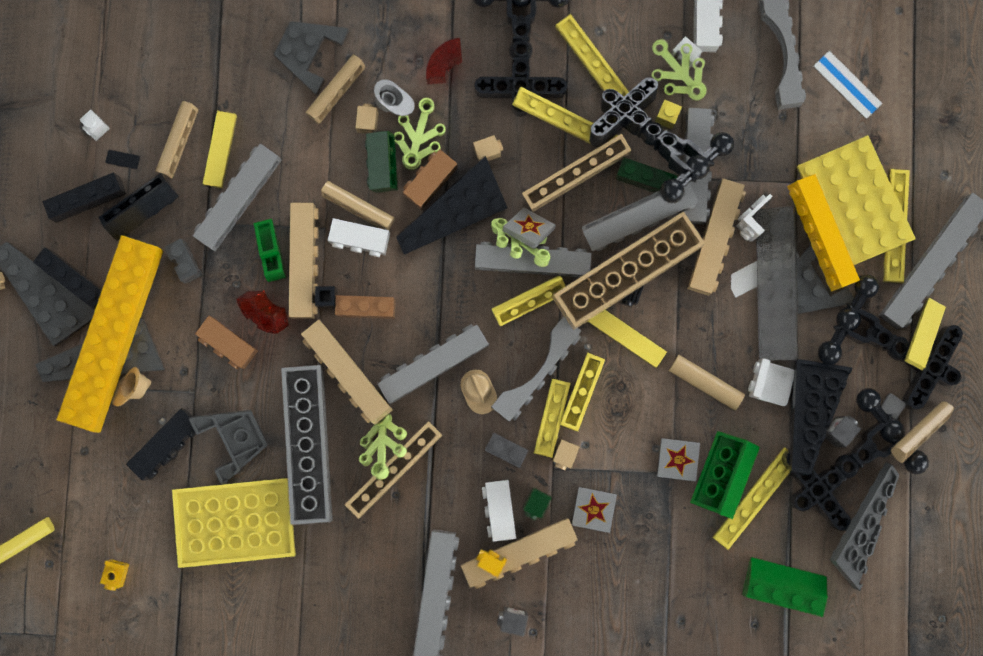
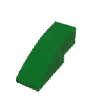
M268 219L254 223L259 256L262 260L264 276L267 282L286 278L273 220Z

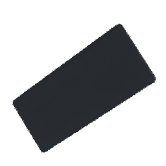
M108 150L105 163L137 169L140 156Z

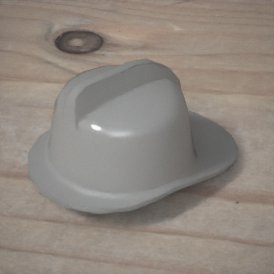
M380 80L374 86L376 105L382 111L392 112L399 116H407L413 112L415 106L413 99L394 82Z

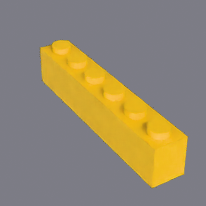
M816 174L788 185L789 194L793 199L797 213L801 218L804 230L809 237L812 249L817 256L819 266L825 275L831 292L859 281V276Z

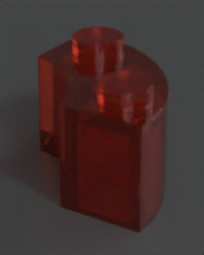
M460 37L446 41L433 52L426 69L427 85L446 83V76L449 70L456 64L462 63Z
M264 290L247 291L236 298L242 314L247 320L250 319L257 325L256 328L267 333L278 334L289 326L285 308L273 304L267 298Z

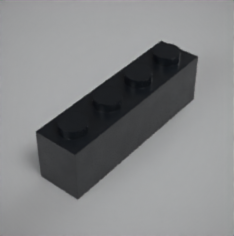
M113 172L44 200L42 203L48 218L57 223L124 196L127 193L121 178Z
M159 173L98 218L105 230L118 241L121 235L127 236L129 232L141 226L147 219L156 215L168 204L173 203L179 196L163 174Z
M44 247L33 263L91 308L96 309L102 288L54 251Z
M181 408L126 465L142 481L152 480L158 474L157 470L172 460L171 455L175 451H181L186 445L184 442L189 437L193 438L196 435L189 421V418L193 416L186 409Z

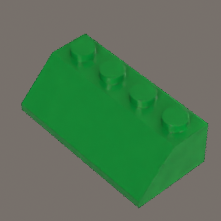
M717 431L690 503L733 520L760 447L750 441Z
M750 557L742 595L754 600L823 617L828 598L827 576Z

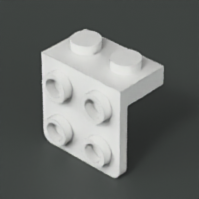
M771 194L767 197L762 195L751 206L753 210L751 208L747 209L737 219L739 223L736 227L741 231L740 235L745 240L752 242L765 231L751 216L773 197Z
M759 359L753 368V373L755 374L748 387L749 397L786 406L794 381V369L770 363L771 360Z

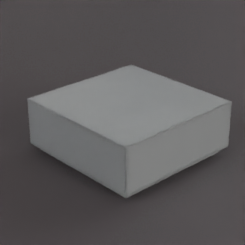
M888 393L881 404L887 415L892 414V419L896 420L906 406L905 402L891 393Z

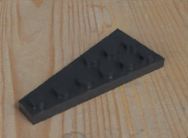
M484 155L476 165L471 167L464 176L449 187L429 208H426L418 218L396 236L404 255L508 208L486 156Z
M802 359L795 360L789 473L810 475L812 473L820 447L825 440L826 432L831 425L840 402L841 394L846 387V381L853 369L852 367L827 365L821 362Z

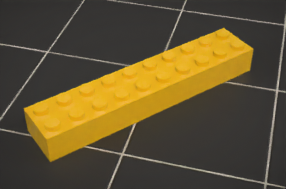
M121 235L57 421L91 432H101L164 252L161 248Z

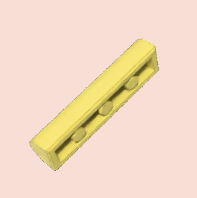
M558 275L491 310L501 327L553 301V295L565 288V283L562 277Z
M587 353L561 420V426L578 432L605 359Z
M46 517L0 546V564L52 533L55 528L50 518Z

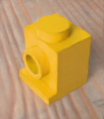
M481 549L475 559L479 561L477 563L478 567L497 578L507 562L506 557H503L502 560L499 559L500 555L493 550L487 552Z
M113 559L106 560L100 583L105 585V589L116 591V588L123 587L130 564ZM111 573L115 575L114 580L110 579Z

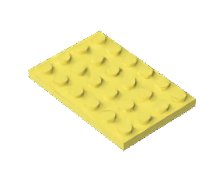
M865 136L797 166L802 179L816 174L853 265L916 239L869 136Z
M288 478L172 490L178 568L296 556L294 527L290 525Z

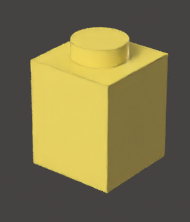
M664 100L655 122L672 129L682 106Z

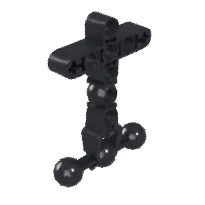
M473 0L480 7L490 6L494 1H507V21L512 24L513 35L512 44L509 47V54L513 64L512 77H479L474 84L476 95L480 98H512L513 103L518 92L515 87L518 84H523L527 90L545 99L562 98L567 90L565 79L561 77H529V59L533 53L532 45L529 42L530 24L535 21L536 1H548L553 7L560 8L567 5L570 0ZM512 3L520 8L530 4V14L526 15V17L523 15L517 17L512 14ZM518 29H523L526 33L524 35H518L516 31ZM522 47L526 52L519 54L516 52V49ZM523 66L526 70L520 73L516 70V67ZM482 84L485 85V90L483 91L481 90ZM499 84L506 85L507 89L504 91H499L497 89V86ZM541 84L545 89L537 91L534 87ZM556 85H560V91H557ZM512 105V111L516 116L522 117L527 114V112L518 110Z
M654 78L643 79L625 96L614 89H606L602 93L600 106L605 114L592 124L589 138L590 144L594 147H600L625 128L631 134L642 138L645 144L654 146V150H658V153L668 162V168L680 175L677 179H667L660 187V195L668 203L680 201L684 196L685 186L691 181L696 183V179L706 177L710 166H714L713 160L717 156H727L734 149V139L726 132L715 134L710 140V148L703 153V150L690 139L683 140L667 129L664 131L661 124L652 122V118H648L643 110L656 99L658 82ZM686 154L690 158L684 163L678 157Z
M872 275L860 276V280L855 282L856 295L851 303H846L847 308L841 309L837 314V325L833 326L835 333L831 340L823 342L818 348L819 359L827 365L838 363L842 357L841 344L845 337H848L858 344L868 343L874 347L882 348V351H887L892 359L905 362L910 342L904 337L893 335L889 330L880 325L878 317L863 309L861 310L866 299L872 298L878 293L879 283ZM861 318L870 324L869 329L866 330L865 337L853 332L859 327ZM946 326L939 331L934 340L926 367L923 370L905 362L908 366L917 370L902 400L905 402L907 409L923 408L937 382L943 386L957 385L961 381L960 371L948 364L963 336V331L959 326ZM880 334L885 336L883 344L879 341ZM897 343L902 347L901 353L896 351ZM940 346H942L945 351L943 356L939 353ZM931 363L935 365L934 372L930 370L929 366ZM948 372L952 375L951 382L946 378ZM922 379H924L926 382L925 389L921 388L920 382Z
M872 388L861 390L857 395L856 403L862 411L871 412L878 423L862 433V440L851 452L839 456L835 464L830 466L831 469H826L819 475L813 469L812 473L803 480L801 474L791 473L801 486L791 496V506L800 511H807L815 505L830 526L841 531L848 529L851 518L831 492L839 487L842 481L854 477L858 473L859 467H864L863 464H867L877 457L885 458L892 453L891 449L905 436L903 424L899 420L892 419V414L887 415L880 406V394ZM879 431L881 437L890 443L882 450L877 449V445L873 443L872 439ZM863 449L865 451V458L861 460L859 452ZM790 450L785 451L782 456V462L788 470L790 469ZM916 450L904 461V466L912 474H921L927 470L929 459L924 452ZM848 461L850 463V469L848 471H845L843 469V465L845 462ZM831 473L835 475L833 483L828 481V476ZM815 485L820 487V492L817 495H814L812 490ZM799 497H803L805 500L804 505L801 507L797 504ZM830 500L832 507L827 511L824 505ZM837 517L843 518L841 520V525L838 524L839 520Z

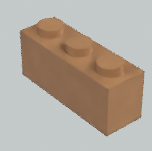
M439 150L437 153L433 152L428 158V164L425 167L421 166L415 174L416 178L413 181L409 180L403 188L404 196L420 210L426 206L458 168V164L442 150Z
M336 295L335 315L337 317L395 319L394 297Z
M211 316L207 317L195 333L200 337L198 339L200 343L206 347L208 345L214 348L213 352L221 358L227 357L230 360L228 363L237 370L239 367L245 369L258 352L257 349Z

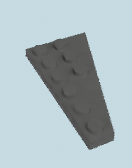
M143 318L139 320L121 375L127 374L134 367L138 368L141 373L165 370ZM83 343L35 364L42 382L71 379Z
M885 463L879 471L875 482L870 487L868 494L860 504V508L852 518L848 529L842 535L841 541L830 558V561L850 585L859 591L862 588V584H860L862 574H866L868 567H866L868 556L873 555L882 528L879 525L882 515L886 516L888 511L886 508L887 500L893 496L899 478V473L889 463Z

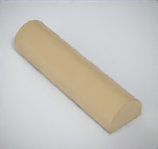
M353 54L305 112L317 124L321 123L365 69L363 61Z
M181 102L155 171L171 179L175 174L198 113V108L192 103Z
M327 181L321 189L323 198L377 228L384 230L391 228L395 217L330 181Z
M679 354L668 370L734 411L744 399V393Z
M947 402L939 403L891 449L895 459L903 463L950 418L954 407Z

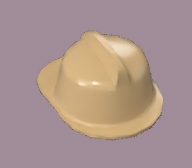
M132 368L119 380L112 398V404L121 406L129 399L142 398L151 385V380L140 374L138 368Z
M476 369L468 371L461 379L462 393L472 411L477 414H487L493 410L491 406L497 400L496 391L485 372Z

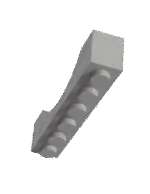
M759 0L761 19L775 33L783 53V73L780 83L775 90L777 108L782 110L800 107L804 100H806L805 89H802L801 85L803 76L802 72L798 69L799 55L795 53L796 38L794 34L792 35L791 31L793 22L792 17L788 14L789 0Z
M563 316L550 332L548 355L539 372L524 385L503 392L491 408L510 422L511 419L515 421L521 414L519 409L522 405L525 404L527 406L533 399L531 395L535 389L539 391L545 384L543 380L547 374L551 376L556 370V362L559 359L563 361L569 353L568 347L571 344L575 346L579 341L581 330L579 328L573 330Z

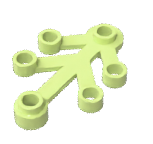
M659 39L655 41L652 46L653 52L656 55H661L675 72L655 69L652 72V78L656 79V81L661 79L683 80L687 86H675L673 83H668L664 87V92L667 95L674 93L688 94L693 100L702 99L707 92L705 84L702 83V70L705 66V61L702 58L694 60L695 76L693 80L689 76L692 46L688 43L682 45L680 49L682 54L681 66L668 51V43L665 40ZM658 44L663 46L662 51L657 50ZM684 46H688L690 48L689 53H685L683 51ZM696 61H701L702 67H697ZM657 71L660 72V73H661V77H660V78H656V77H655V72H657ZM667 86H672L673 92H668ZM699 88L700 93L695 94L693 89Z
M423 98L419 102L421 115L416 132L410 124L408 115L398 117L399 124L404 127L412 141L410 150L404 141V134L402 132L394 133L395 137L397 135L402 136L400 141L395 139V143L401 148L404 154L402 158L403 165L409 170L417 169L421 164V159L441 150L440 144L434 141L430 143L429 147L419 151L421 144L437 135L443 136L446 132L445 126L439 123L432 130L424 133L428 115L434 111V102L430 98ZM426 104L430 105V109H429V110H425V109L423 108L424 105H426ZM403 117L407 118V122H406V123H402V122L400 121L401 118H403ZM438 127H442L444 129L441 133L437 132L436 130ZM433 145H438L439 148L436 151L432 150ZM410 158L415 159L413 164L408 162Z
M497 218L491 223L492 231L497 234L496 245L505 248L509 239L505 236V234H508L503 232V226L507 221L503 218ZM508 235L511 238V257H521L523 249L519 247L520 244L535 256L534 263L536 265L546 267L549 264L550 255L547 250L533 249ZM547 237L540 244H545Z
M390 413L374 425L366 436L360 440V445L367 449L359 457V462L364 466H369L372 463L371 456L378 449L377 462L371 468L372 475L377 479H385L389 474V469L385 465L386 445L399 458L405 456L407 452L402 444H397L387 436V429L392 431L398 440H404L407 436L406 430L392 423ZM378 433V437L373 442V437Z

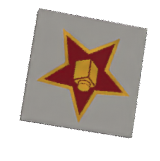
M526 208L521 209L503 226V232L533 249L555 229V224Z
M661 438L657 477L696 482L700 443Z
M578 487L571 525L610 533L617 494Z

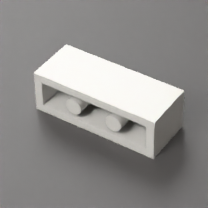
M694 0V44L702 52H716L719 46L722 45V34H719V27H722L723 18L719 16V9H722L723 0Z
M333 218L328 242L334 248L343 249L344 246L351 248L350 251L362 253V251H366L371 256L380 257V255H386L390 232L389 230Z
M509 480L485 482L486 487H482L483 499L487 498L488 506H484L486 518H490L491 524L487 526L488 538L492 537L493 542L516 539Z

